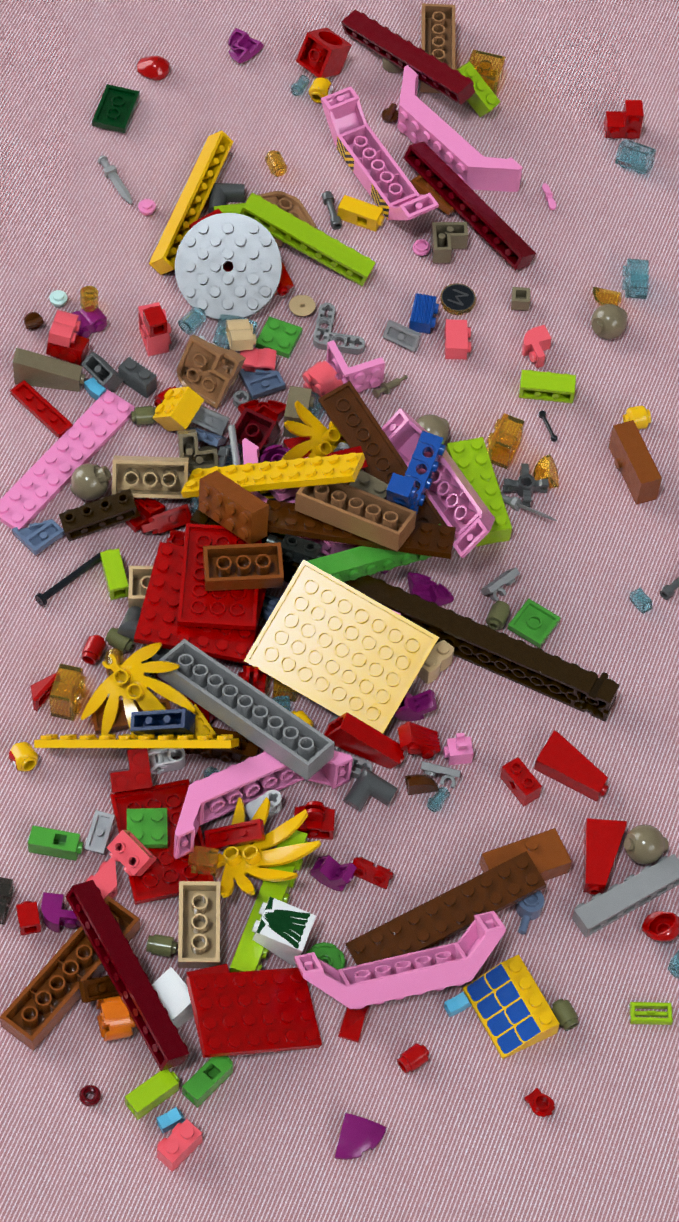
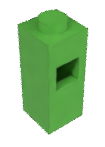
M33 825L28 840V850L30 853L74 861L77 860L78 854H82L84 845L81 842L80 834Z
M228 1056L212 1057L182 1086V1094L198 1108L233 1073V1062Z

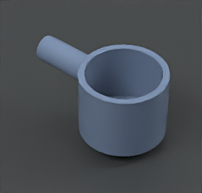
M540 891L516 904L517 914L522 918L518 930L520 934H526L529 921L537 919L542 913L544 896Z

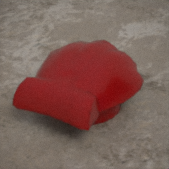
M538 1088L524 1098L537 1116H550L555 1109L554 1101L549 1096L541 1093Z

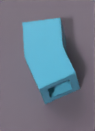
M94 377L84 382L85 390L95 400L106 392V388L100 385Z
M461 992L457 996L445 1001L443 1007L448 1016L452 1017L469 1008L472 1004L466 994Z
M177 1107L156 1118L162 1133L173 1129L179 1122L183 1123L185 1121L183 1114Z

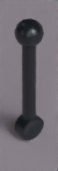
M540 411L539 417L543 419L551 435V441H557L558 437L554 435L546 419V412Z

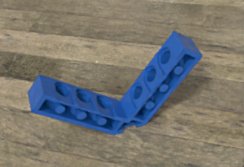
M422 431L405 476L396 473L392 474L386 489L388 501L416 511L417 515L419 505L423 506L426 495H424L425 490L430 489L433 479L431 475L433 472L436 473L439 462L437 460L439 455L443 456L446 448L444 438ZM431 452L433 456L427 458L424 456V453ZM425 469L426 473L418 474L417 470Z

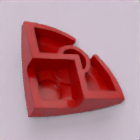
M252 400L238 406L241 414L245 407L277 422L284 417L286 404L274 400L259 403V400Z
M134 497L140 516L125 521V523L136 533L140 530L139 526L149 523L148 518L165 510V506L162 503L151 498H145L144 501Z

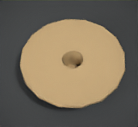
M297 295L290 300L289 308L297 316H308L314 312L315 302L307 295Z

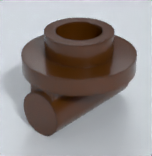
M391 103L390 107L382 112L384 121L392 123L398 120L396 104Z
M30 312L24 318L27 329H38L44 324L41 315L37 312Z

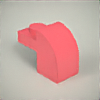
M545 325L534 327L527 331L523 340L522 355L523 357L529 355L531 362H534L536 368L544 367L545 354L543 351L550 349L552 338Z

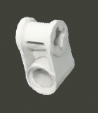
M156 748L148 751L151 765L150 772L152 774L180 770L186 764L183 748ZM175 756L181 757L180 759H177V760L173 759V757H175Z
M269 790L257 799L250 801L244 807L245 813L252 819L267 797L270 801L268 820L282 809V796L280 792Z

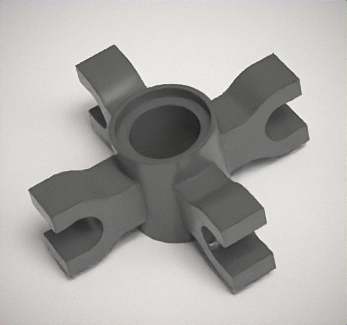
M521 463L519 479H504L503 492L516 491L522 497V504L530 507L533 491L547 493L549 480H535L529 474V464Z

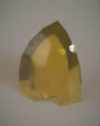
M593 287L594 298L600 305L614 304L618 306L619 302H621L623 295L621 292Z
M548 454L536 464L533 477L535 480L548 479L549 488L559 487L558 471L553 458Z

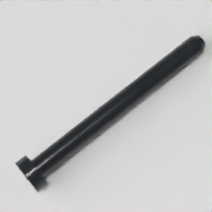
M100 553L43 594L38 593L35 595L38 604L42 607L45 606L49 598L101 561Z

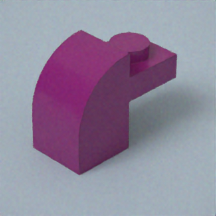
M429 689L415 696L407 692L394 716L402 721L424 719V714L437 709L434 691Z
M330 855L318 857L309 874L321 884L336 891H343L346 884L350 883L354 878L353 874L357 867L352 863L340 865Z
M43 892L41 903L42 918L44 924L50 930L60 933L61 926L69 929L81 926L73 911L64 910V894Z

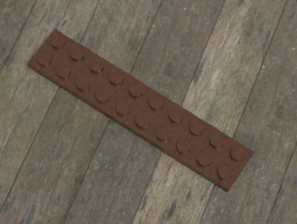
M350 381L318 399L319 404L345 443L350 448L361 445L368 467L363 469L365 472L386 484H389L393 473L405 476L408 468ZM426 495L423 506L419 505L416 521L447 526Z
M267 499V504H269L268 532L392 550L295 511V503ZM415 521V529L398 551L451 559L456 527Z
M525 851L345 944L356 965L425 950L468 928L475 920L474 915L490 911L497 913L546 888V883L529 854Z

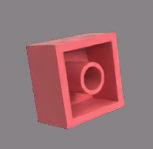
M159 302L138 307L139 331L148 357L169 352V345L172 344L169 323H167L168 333L150 338L143 322V310L159 306Z

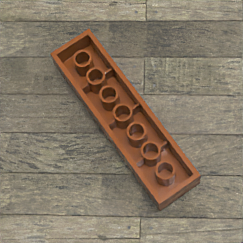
M107 896L104 900L109 905L113 917L119 923L123 935L130 942L140 930V918ZM82 926L77 929L0 1016L1 1027L33 1051L80 999L79 982L99 977L105 970Z

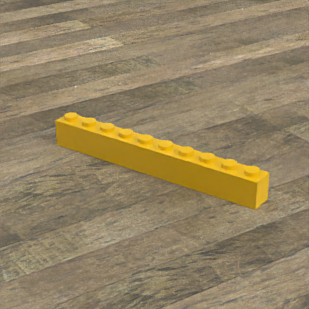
M223 131L208 136L149 262V265L160 275L175 270V258L178 247L189 231V224L198 220L234 141Z

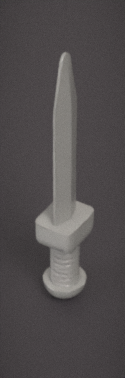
M100 156L98 163L103 166L105 177L107 179L110 178L120 195L129 204H132L130 193L117 175L116 167L114 165L110 166L106 156Z
M501 492L504 503L510 505L512 509L518 511L521 507L544 518L557 521L542 512L523 505L520 498L515 496L511 498L506 496L504 492Z

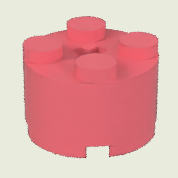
M321 360L302 375L305 381L303 387L312 389L317 402L320 397L343 385L341 378L337 380L335 377L337 374L335 369L328 362H321Z

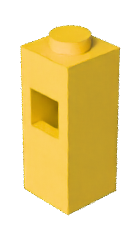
M344 195L338 206L337 216H340L343 221L375 232L379 226L383 225L385 216H383V208L347 195Z

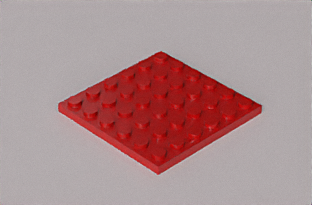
M160 542L134 635V642L146 645L160 642L162 643V648L172 649L183 639H186L210 657L248 664L244 660L254 644L267 588L258 589L255 631L178 626L177 618L184 546Z

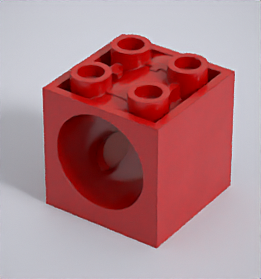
M327 27L310 31L306 34L296 62L318 78L338 75L342 71L352 45Z

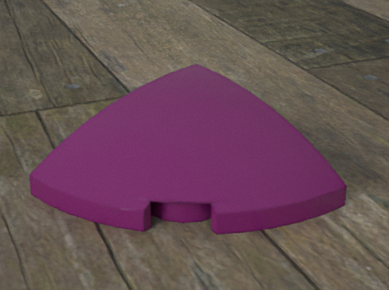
M237 28L232 32L228 41V45L231 47V52L230 50L228 52L231 58L239 64L252 58L264 47L262 42L249 37L247 32Z
M408 572L407 579L410 594H416L426 601L436 603L438 606L453 602V595L441 583L437 585V583L431 581V577Z
M345 1113L335 1158L343 1160L361 1157L362 1153L371 1148L373 1150L382 1140L386 1127L371 1120Z

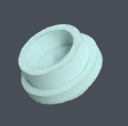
M62 290L53 291L49 297L50 302L55 307L64 306L68 299L67 294Z

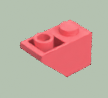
M112 857L108 861H104L100 865L99 871L86 880V882L90 880L95 882L101 891L103 899L107 896L113 899L118 894L116 864Z

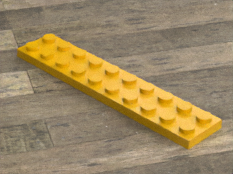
M364 453L334 454L324 457L315 456L304 459L297 458L294 460L265 461L262 463H247L224 467L214 466L204 469L197 468L192 470L181 494L183 498L199 497L200 478L216 470L249 492L355 482L365 461Z
M58 734L40 735V739L34 740V748H234L239 746V738H233V734H221L217 738H213V734H201L197 738H194V734L178 735L177 738H174V734L158 735V738H155V734L138 735V738H135V734L118 735V738H116V734L99 735V738H96V734L79 735V738H77V734L60 735V738H58Z

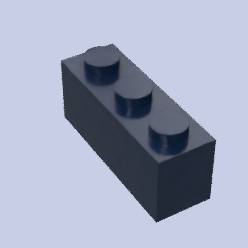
M186 708L131 712L130 731L137 736L155 734V737L162 734H194L196 715Z

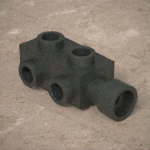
M269 534L266 543L281 542L282 560L288 563L294 561L301 564L303 560L309 561L324 556L321 553L322 545L298 536L286 534L284 539L281 540L278 539V536Z

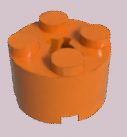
M114 996L98 999L96 1010L100 1009L101 1012L97 1016V1021L104 1041L126 1038L133 1035L132 1028L135 1027V1023L121 997Z

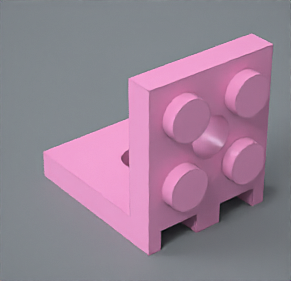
M335 341L327 342L326 362L337 372L335 375L337 380L341 378L343 384L350 381L358 393L369 388H376L383 383L385 362L382 357L348 368Z

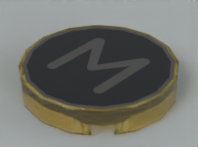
M459 283L446 286L442 290L440 297L443 309L453 315L469 313L474 308L476 301L474 291L470 287Z

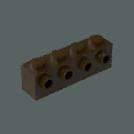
M130 489L119 491L117 494L102 497L100 500L85 503L78 508L69 509L59 514L64 533L69 542L140 516Z

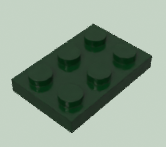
M107 84L93 117L92 126L125 133L140 97V91Z

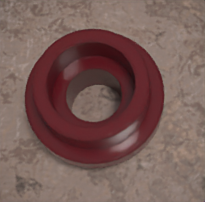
M94 1085L83 1087L79 1094L80 1101L85 1106L96 1105L101 1098L100 1090ZM88 1094L94 1095L92 1099L86 1098Z

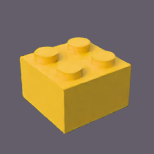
M189 386L169 389L164 395L165 399L156 407L153 419L167 431L186 430L204 402V399Z

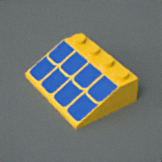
M519 954L501 962L462 989L502 1060L558 1032L560 1023Z

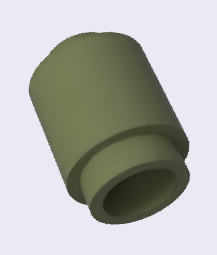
M134 407V411H131L132 423L135 422L136 426L154 424L156 421L153 419L156 407Z
M497 601L492 605L486 618V623L491 629L498 630L504 627L510 614V606L507 603Z
M111 628L105 638L108 645L124 654L131 652L135 646L134 640L118 634L119 628Z
M149 935L146 952H151V955L171 958L172 954H176L178 942H174V937Z
M562 998L552 1004L553 1008L551 1010L560 1023L559 1026L564 1028L565 1031H569L579 1024V1017L569 1000L564 1001Z

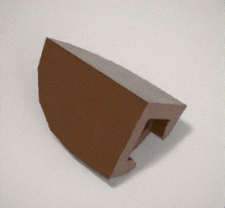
M415 774L405 776L408 795L439 791L436 782L426 775Z

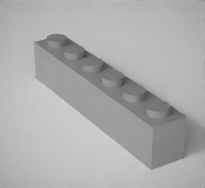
M675 854L669 857L664 856L658 860L657 864L653 866L648 865L643 868L641 873L628 876L623 883L612 885L603 894H596L586 904L583 902L574 908L572 919L585 938L678 886V858Z

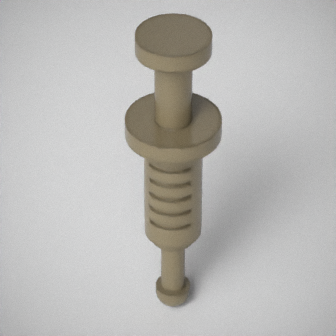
M404 375L400 379L396 378L388 383H382L380 389L372 390L373 396L378 398L382 392L385 394L390 393L391 389L400 385L401 381L406 380L408 376Z

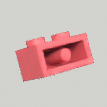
M122 830L106 847L111 852L110 856L115 861H120L124 865V871L130 876H142L157 859L130 830Z
M188 1119L183 1123L179 1122L173 1128L172 1134L168 1138L164 1137L158 1143L157 1158L173 1172L202 1143V1132Z

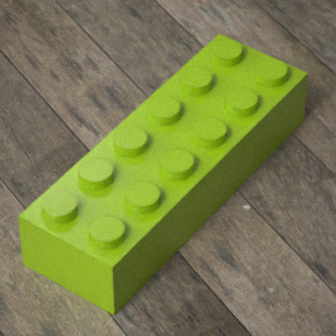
M483 437L447 443L446 451L495 518L490 532L476 546L510 541L512 526Z

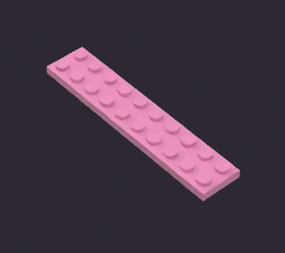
M107 389L0 499V522L11 529L18 527V531L25 528L68 484L75 469L82 464L88 463L131 418V411H134L135 406Z

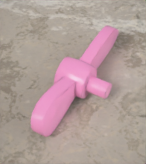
M544 183L542 184V190L545 193V200L548 201L549 209L555 210L556 202L553 199V194L550 191L549 185Z

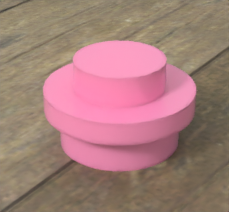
M144 199L139 202L138 209L143 215L149 216L155 211L156 204L153 200Z
M418 239L413 244V252L419 256L427 255L430 252V245L425 239Z

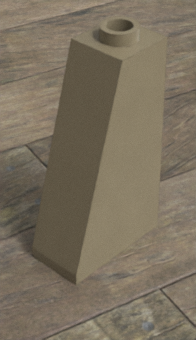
M16 348L13 358L15 384L25 380L30 386L80 392L81 385H84L86 375L83 374L82 366L21 348Z

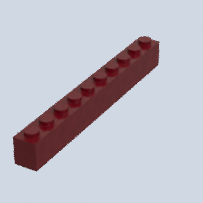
M354 10L341 21L345 34L403 70L408 65L419 75V80L459 105H462L475 93L474 83L471 78L463 76L456 69L453 70L445 62L442 63L435 56L427 54L422 48H417L412 42L404 40L399 34L391 32L386 26L383 27L376 20L367 17L365 13Z
M425 142L409 146L403 159L515 270L528 267L531 264L536 252Z
M93 880L73 885L67 893L66 899L123 1003L126 1005L161 1071L183 1064L190 1054L187 1045L183 1043L178 1034L177 1027L173 1025L168 1016V1011L163 1007L158 993L153 989L148 975L143 971L138 957L133 953L128 939L123 935L120 925L113 917L109 905L106 904L101 895L100 889Z

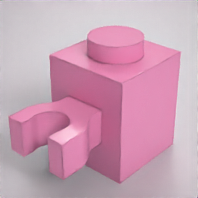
M456 733V738L447 739L446 746H443V756L448 759V765L472 763L473 748L471 737H465L464 733Z

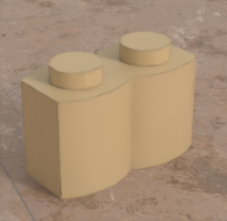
M248 319L226 320V336L230 349L234 351L253 350V345H256V334H253V324H250Z
M445 640L438 642L417 676L427 684L435 681L440 672L446 670L452 664L455 648Z

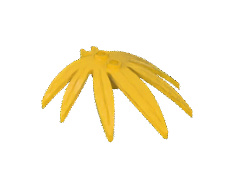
M297 400L294 404L299 418L305 424L287 420L284 422V426L290 433L299 437H310V440L290 449L281 460L301 458L309 451L311 452L308 455L309 458L315 456L324 457L334 452L338 444L341 442L345 443V441L340 439L341 435L331 421L329 422V429H327Z
M159 642L137 650L122 665L118 663V657L115 654H110L109 656L112 658L113 663L109 664L104 660L102 665L107 669H111L114 673L104 680L94 692L82 713L81 720L93 714L103 704L108 694L110 695L103 714L101 735L109 734L114 725L119 709L120 696L123 697L129 728L131 712L139 711L134 699L143 711L167 710L147 687L186 709L196 711V707L172 686L144 675L145 672L163 673L180 668L179 664L169 661L142 663L160 650L162 643Z
M240 797L236 804L231 825L246 822L244 803ZM267 797L251 819H262L264 825L270 809V801ZM303 810L266 834L265 840L257 841L252 845L248 843L230 846L224 850L223 854L219 852L211 853L212 858L216 860L209 863L212 869H219L225 866L220 885V893L223 898H227L234 891V880H236L239 888L244 893L251 896L255 895V888L252 882L245 876L246 874L270 882L287 881L298 877L297 873L263 867H276L292 863L307 856L321 846L319 840L269 849L289 838L303 824L308 816L306 810Z

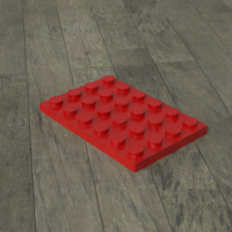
M186 523L177 625L255 631L258 589L205 591L203 546L248 544L223 526ZM262 539L253 544L262 543Z
M189 779L155 785L150 788L110 794L113 812L116 816L115 821L118 834L122 830H127V809L167 808L168 848H147L157 859L142 876H130L128 874L135 905L179 896V881H214L200 826L194 839V852L175 859L173 856L175 830L190 785Z
M298 968L188 975L186 978L203 1058L319 1048L322 1045L307 980L303 978Z

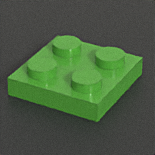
M269 316L256 341L255 347L276 350L277 355L289 359L302 334V327Z
M528 598L508 624L507 629L540 648L558 625L561 617Z
M167 808L127 809V830H130L146 848H168Z

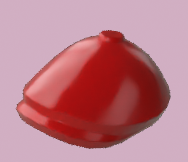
M161 56L143 57L137 64V71L146 78L162 80L169 73V61Z
M652 912L644 920L642 931L654 940L670 942L679 935V917L671 912Z

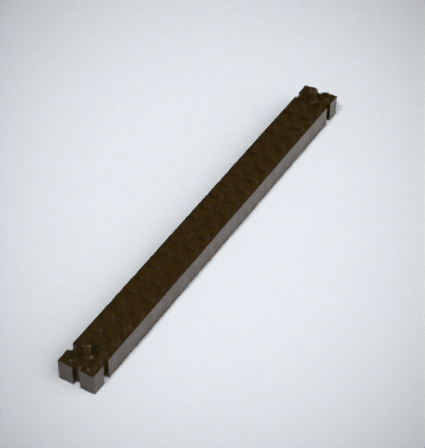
M198 508L190 519V524L220 525L199 511ZM267 532V537L262 539V543H266L269 534L272 533ZM272 534L278 536V539H284L282 536L278 534ZM283 561L285 582L290 583L300 566L299 563ZM367 575L356 580L344 582L385 607L401 613V616L438 636L437 643L442 640L448 642L455 648L454 656L579 711H588L592 713L591 716L605 722L615 704L620 685L608 679L609 675L605 672L598 678V674L593 671H587L580 668L577 664L569 663L558 656L550 655L540 648L527 645L522 640L511 638L506 633L495 631L487 625H481L469 617L458 615L453 610L442 608L434 602L426 601L416 594H410L400 587L389 585L381 579Z

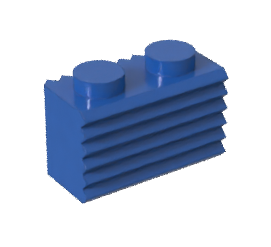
M415 294L409 323L410 329L430 334L431 328H435L436 318L434 314H438L439 304L436 303V296Z

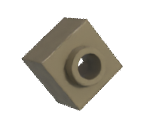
M512 287L511 310L529 311L530 288Z

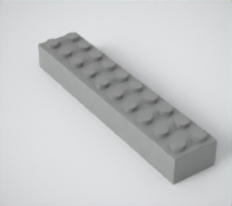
M183 639L158 660L180 665V668L176 670L158 673V677L308 781L334 757V741L186 639Z

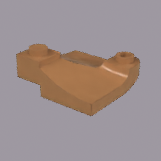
M283 191L259 194L266 201L277 205L282 210L293 214L314 228L317 227L304 205L295 196ZM273 236L278 247H281L284 242Z
M193 334L190 336L179 362L177 376L183 387L189 386L206 403L217 409L220 407L235 377L240 372L246 358L232 349L228 350L216 346Z

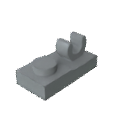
M392 320L387 322L383 338L413 352L417 350L422 336L421 333Z
M201 405L191 422L222 436L230 418Z
M515 567L505 571L481 589L482 594H490L492 601H498L496 593L499 592L501 596L506 595V591L501 586L504 584L508 586L515 582V577L520 574L518 569Z
M422 761L420 768L424 770L423 774L435 776L436 773L445 774L441 778L440 783L443 785L444 780L450 778L452 780L451 787H454L456 783L454 777L459 778L461 771L424 761Z
M95 810L84 847L85 850L105 855L115 815Z

